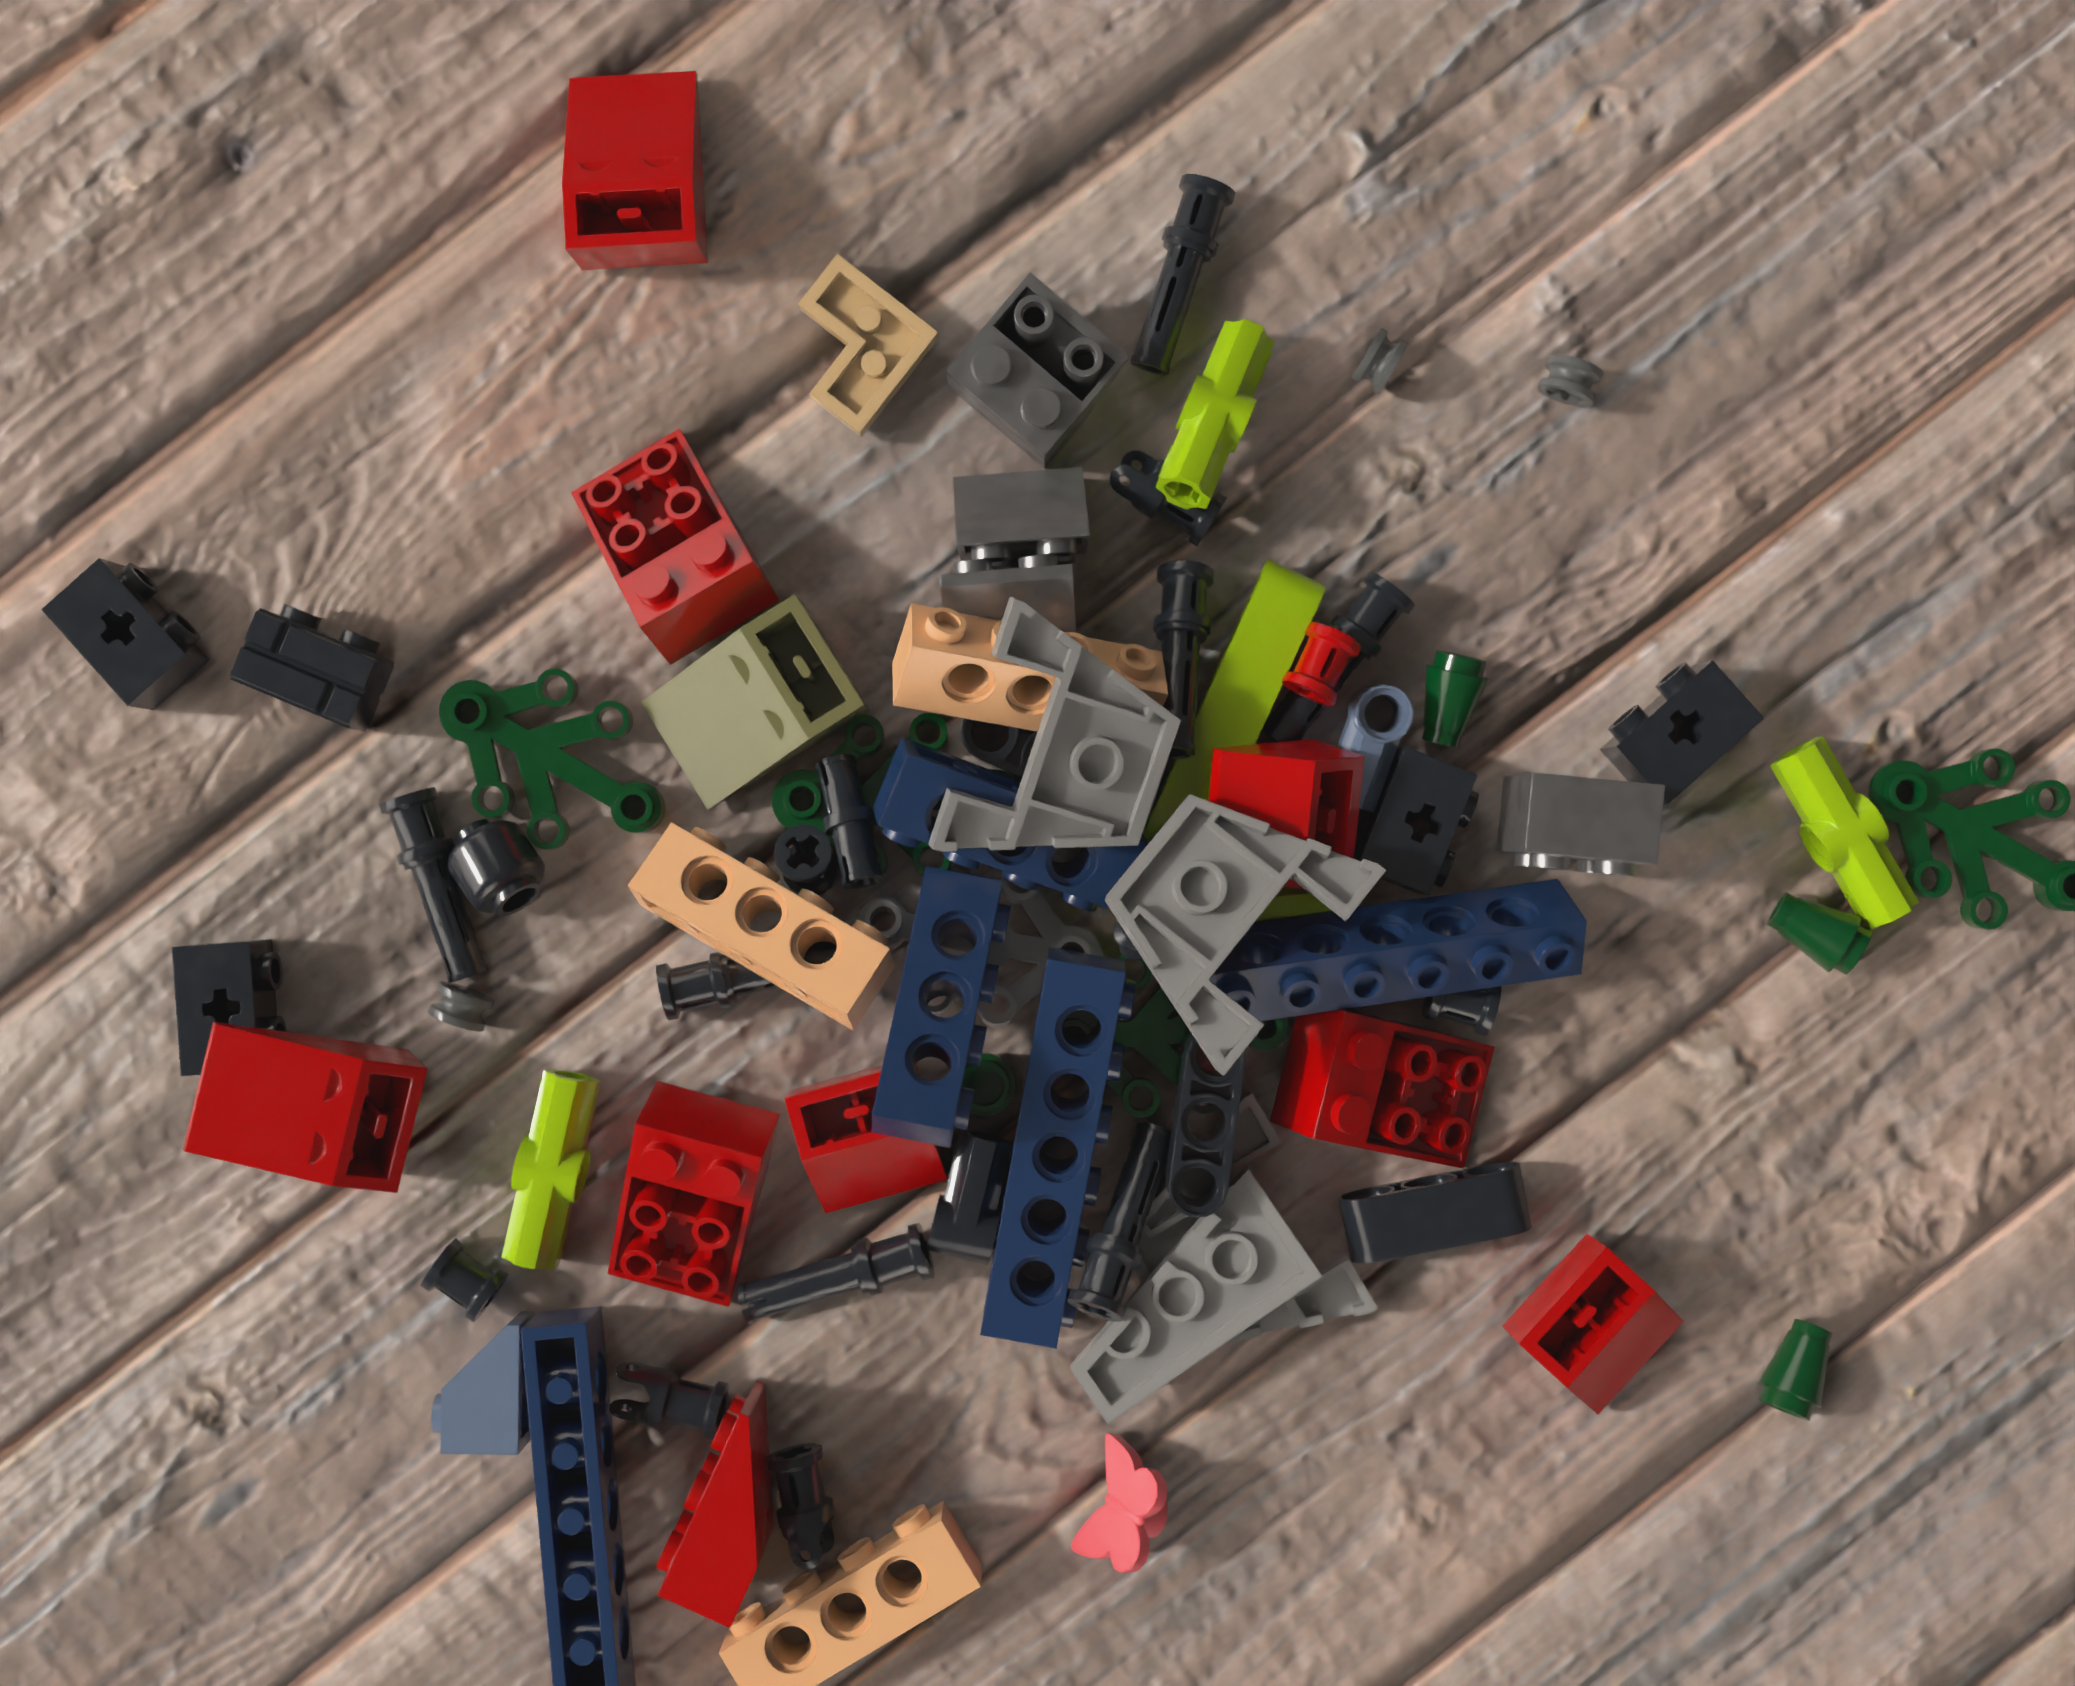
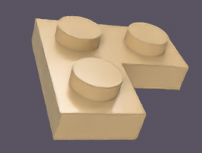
M837 254L798 303L802 312L846 345L809 394L816 403L862 438L937 342L939 334L934 328Z

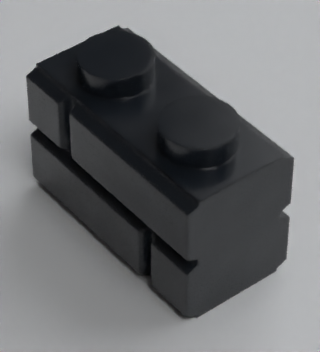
M285 603L280 614L259 608L255 612L244 638L245 644L240 648L229 674L230 680L348 729L366 731L379 705V697L384 693L394 669V661L376 654L381 643L343 628L339 639L318 630L322 618Z

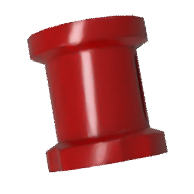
M1310 622L1305 631L1309 639L1293 672L1285 673L1281 682L1288 689L1304 698L1322 705L1334 706L1339 697L1334 690L1349 658L1357 657L1362 646L1354 638L1342 631L1317 622Z

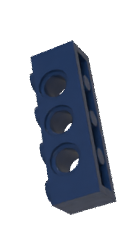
M901 737L873 809L877 824L884 828L883 834L902 845L916 848L919 847L921 841L929 843L937 819L931 815L932 810L944 798L947 787L1012 806L1021 781ZM1142 833L1139 844L1136 846L1081 847L1080 852L1074 859L1064 863L1052 860V855L1056 849L1053 845L1015 847L1014 850L959 848L957 851L943 852V855L950 861L970 869H978L980 864L983 863L1003 870L1002 876L1006 880L1028 890H1038L1041 884L1061 891V897L1071 905L1087 911H1096L1098 905L1110 909L1105 902L1106 895L1149 842Z
M925 867L872 1111V1133L950 1148L954 1127L967 1130L975 1090L963 1088L962 1086L967 1064L980 1066L987 1027L975 1025L979 1002L992 1004L999 965L987 962L991 942L1004 944L1011 905L999 903L1002 888L1001 880L934 867ZM958 936L967 939L974 948L965 955L955 956L945 952L940 944L949 937ZM947 996L955 999L962 1009L952 1017L943 1018L930 1012L927 1004L936 997ZM932 1057L943 1061L949 1068V1073L940 1080L928 1081L920 1078L915 1073L913 1067L920 1060Z

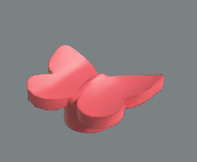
M1107 1433L1105 1436V1464L1109 1493L1105 1496L1106 1504L1097 1509L1074 1537L1071 1549L1077 1554L1094 1559L1111 1558L1115 1570L1120 1573H1133L1139 1571L1147 1562L1150 1550L1149 1538L1158 1536L1165 1527L1168 1515L1166 1501L1167 1484L1159 1471L1143 1468L1139 1454L1125 1439L1118 1434Z

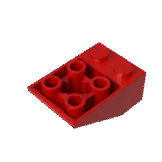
M696 71L569 78L562 175L565 249L581 270L708 263L698 74Z
M680 428L571 492L639 627L670 665L780 601L756 556Z
M1352 1009L1296 1016L1270 1121L1315 1140L1464 1169L1495 1046Z
M213 1022L183 1150L188 1153L329 1186L398 1193L428 1068L409 1049Z
M656 1081L635 1123L607 1274L729 1307L767 1173L780 1114Z
M759 1380L755 1382L748 1398L736 1393L710 1448L721 1452V1455L709 1452L683 1505V1508L694 1512V1514L683 1510L656 1565L657 1569L667 1573L657 1596L728 1628L731 1627L754 1577L774 1526L771 1471L767 1469L766 1458L770 1455L766 1384Z

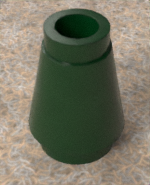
M1436 650L1433 665L1426 664L1424 731L1422 739L1447 746H1460L1462 735H1464L1489 680L1488 677L1483 676L1487 661Z
M1787 892L1777 902L1767 921L1769 927L1777 930L1781 936L1825 971L1830 972L1834 968L1845 975L1858 963L1872 936V930L1860 924L1861 917L1801 897L1797 898Z
M1794 1319L1791 1330H1788L1757 1382L1763 1386L1759 1401L1792 1416L1810 1421L1814 1407H1822L1830 1350L1829 1343L1833 1333L1809 1322Z

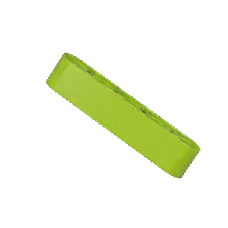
M1269 559L1266 561L1196 711L1195 755H1190V758L1174 759L1147 818L1142 833L1149 843L1189 794L1209 801L1213 748L1256 744L1283 685L1281 681L1285 673L1289 672L1306 635L1307 626L1312 622L1321 602L1326 585Z

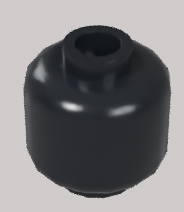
M481 819L470 823L456 836L457 844L449 855L447 867L469 902L477 911L486 913L496 912L499 916H507L522 910L538 897L542 888L540 882L544 877L545 864L519 825L515 822L504 820L490 823L487 819Z

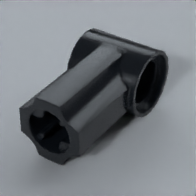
M960 1129L950 1163V1174L945 1195H939L926 1250L989 1265L1002 1210L997 1207L1013 1141L980 1131Z

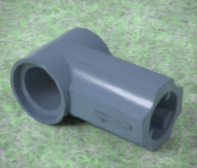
M1370 685L1361 688L1352 695L1347 704V720L1337 745L1339 748L1365 756L1359 808L1372 813L1375 812L1401 737L1406 734L1413 719L1414 712L1410 699L1402 690L1395 686ZM1382 695L1392 704L1394 715L1392 722L1386 729L1376 732L1366 723L1364 712L1366 705L1372 698Z

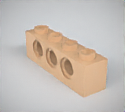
M911 603L892 662L893 706L1038 732L1056 677L991 655L1002 620L959 613L945 607L933 608ZM1064 632L1161 706L1164 705L1168 696V689L1161 651L1147 649L1137 644L1125 645L1085 637L1075 632Z
M671 822L628 884L629 889L640 906L854 1031L895 968L890 948L886 947L888 939L880 931L863 921L856 920L850 926L831 915L834 908L826 900L807 889H801L798 895L777 884L780 877L760 861L748 857L743 864L724 853L727 849L726 845L708 831L694 827L692 832L689 833ZM712 880L727 882L725 891L718 898L713 900L697 898L699 890L705 883ZM773 910L782 914L778 925L770 931L756 932L750 929L753 919L761 912ZM825 941L837 946L833 957L825 963L811 964L804 960L807 950L815 943Z
M942 1501L929 1510L925 1504L913 1507L894 1521L892 1524L894 1531L874 1543L870 1537L856 1541L838 1556L837 1560L839 1563L820 1575L814 1569L809 1570L792 1580L783 1589L782 1593L784 1596L767 1607L763 1608L762 1604L757 1602L737 1613L731 1627L727 1630L719 1651L720 1657L737 1685L816 1686L980 1588L982 1564L946 1503ZM908 1560L913 1562L921 1573L915 1579L902 1581L892 1576L887 1567L894 1561ZM842 1593H852L862 1599L865 1608L857 1613H846L835 1605L833 1598ZM787 1626L799 1627L807 1633L810 1641L800 1646L788 1644L780 1636L779 1630Z

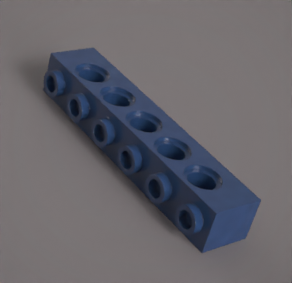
M1558 879L1357 907L1346 921L1333 911L1256 921L1210 977L1209 981L1257 1020L1266 1021L1582 974L1587 920Z
M1052 947L1048 948L980 1332L982 1336L1057 1349L1060 1327H1073L1076 1308L1071 1306L1067 1300L1070 1291L1076 1289L1068 1288L1072 1266L1084 1267L1087 1254L1085 1248L1090 1235V1229L1079 1227L1083 1204L1095 1206L1101 1176V1168L1090 1166L1094 1143L1107 1144L1113 1106L1102 1104L1106 1080L1118 1082L1124 1053V1044L1113 1042L1118 1018L1130 1019L1136 981L1125 979V960ZM1086 1010L1093 1013L1099 1019L1100 1026L1090 1036L1077 1037L1070 1034L1064 1027L1063 1022L1065 1018L1074 1011ZM1071 1073L1081 1076L1089 1087L1082 1096L1067 1099L1055 1092L1052 1087L1053 1082L1059 1076ZM1061 1136L1071 1140L1077 1150L1067 1159L1055 1160L1048 1157L1043 1152L1041 1146L1046 1140ZM1052 1199L1059 1202L1064 1207L1065 1212L1055 1220L1045 1221L1036 1217L1030 1208L1039 1200ZM1030 1261H1042L1048 1264L1054 1272L1045 1280L1033 1281L1026 1278L1021 1273L1020 1268Z
M602 1306L538 1312L521 1328L552 1683L553 1686H635L612 1415L609 1411L610 1393Z

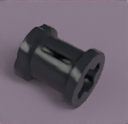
M800 824L790 827L780 835L775 843L774 857L776 865L782 872L783 879L791 891L798 894L801 889H807L817 895H822L831 889L838 878L837 858L826 834L813 825ZM800 855L808 859L817 856L819 862L811 868L805 863L797 866L795 860Z
M1502 986L1424 997L1422 1017L1432 1021L1437 1017H1442L1473 1026L1475 1034L1486 1036L1490 1032L1498 1012Z
M455 1238L434 1262L424 1277L421 1287L428 1292L435 1288L465 1308L467 1310L466 1318L474 1323L495 1298L509 1275L502 1269L493 1272L465 1253L463 1251L464 1243Z

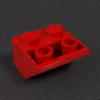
M1314 739L1213 748L1209 802L1269 823V828L1307 841L1309 838L1331 846V851L1354 859L1365 756ZM1289 879L1284 887L1303 889L1292 879Z
M916 1063L915 1066L913 1067V1069H914L915 1073L921 1078L920 1073H919V1069H918V1066H917V1063ZM882 1065L793 1089L784 1098L801 1162L825 1213L948 1180L939 1145L872 1133V1111Z
M1586 1233L1502 1327L1567 1389L1599 1415L1684 1321L1655 1290L1609 1248Z

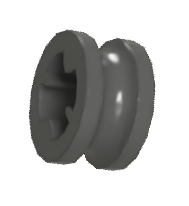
M1380 328L1351 378L1356 382L1362 379L1369 380L1373 385L1372 391L1380 394L1409 344L1404 340L1398 343L1391 342L1387 337L1388 331Z
M1557 354L1550 355L1545 364L1546 369L1550 373L1548 377L1542 378L1539 381L1538 391L1544 396L1564 404L1580 407L1591 406L1596 397L1595 393L1591 391V386L1601 381L1603 371L1598 366L1577 357Z
M445 981L439 982L437 991L441 994V999L437 1004L430 1005L428 1013L440 1021L462 1029L476 1032L484 1031L486 1022L482 1020V1013L486 1009H492L495 1002L494 999L459 984Z

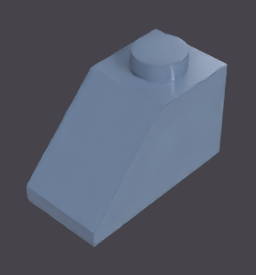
M534 1311L520 1312L441 1389V1393L436 1394L432 1406L431 1424L434 1433H441L440 1454L518 1455L531 1440L521 1328L534 1317Z

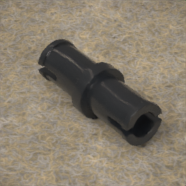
M851 754L826 757L822 759L823 762H817L815 768L819 774L828 814L823 818L825 834L832 836L842 876V887L850 890L875 885L876 882H881L884 878L883 872L880 870L871 827L875 825L876 820L873 809L865 806L856 767V757Z

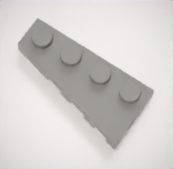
M1247 1166L1229 1184L1225 1202L1219 1210L1207 1217H1200L1122 1305L1126 1310L1123 1320L1121 1322L1108 1321L1071 1363L1072 1373L1107 1424L1323 1277Z

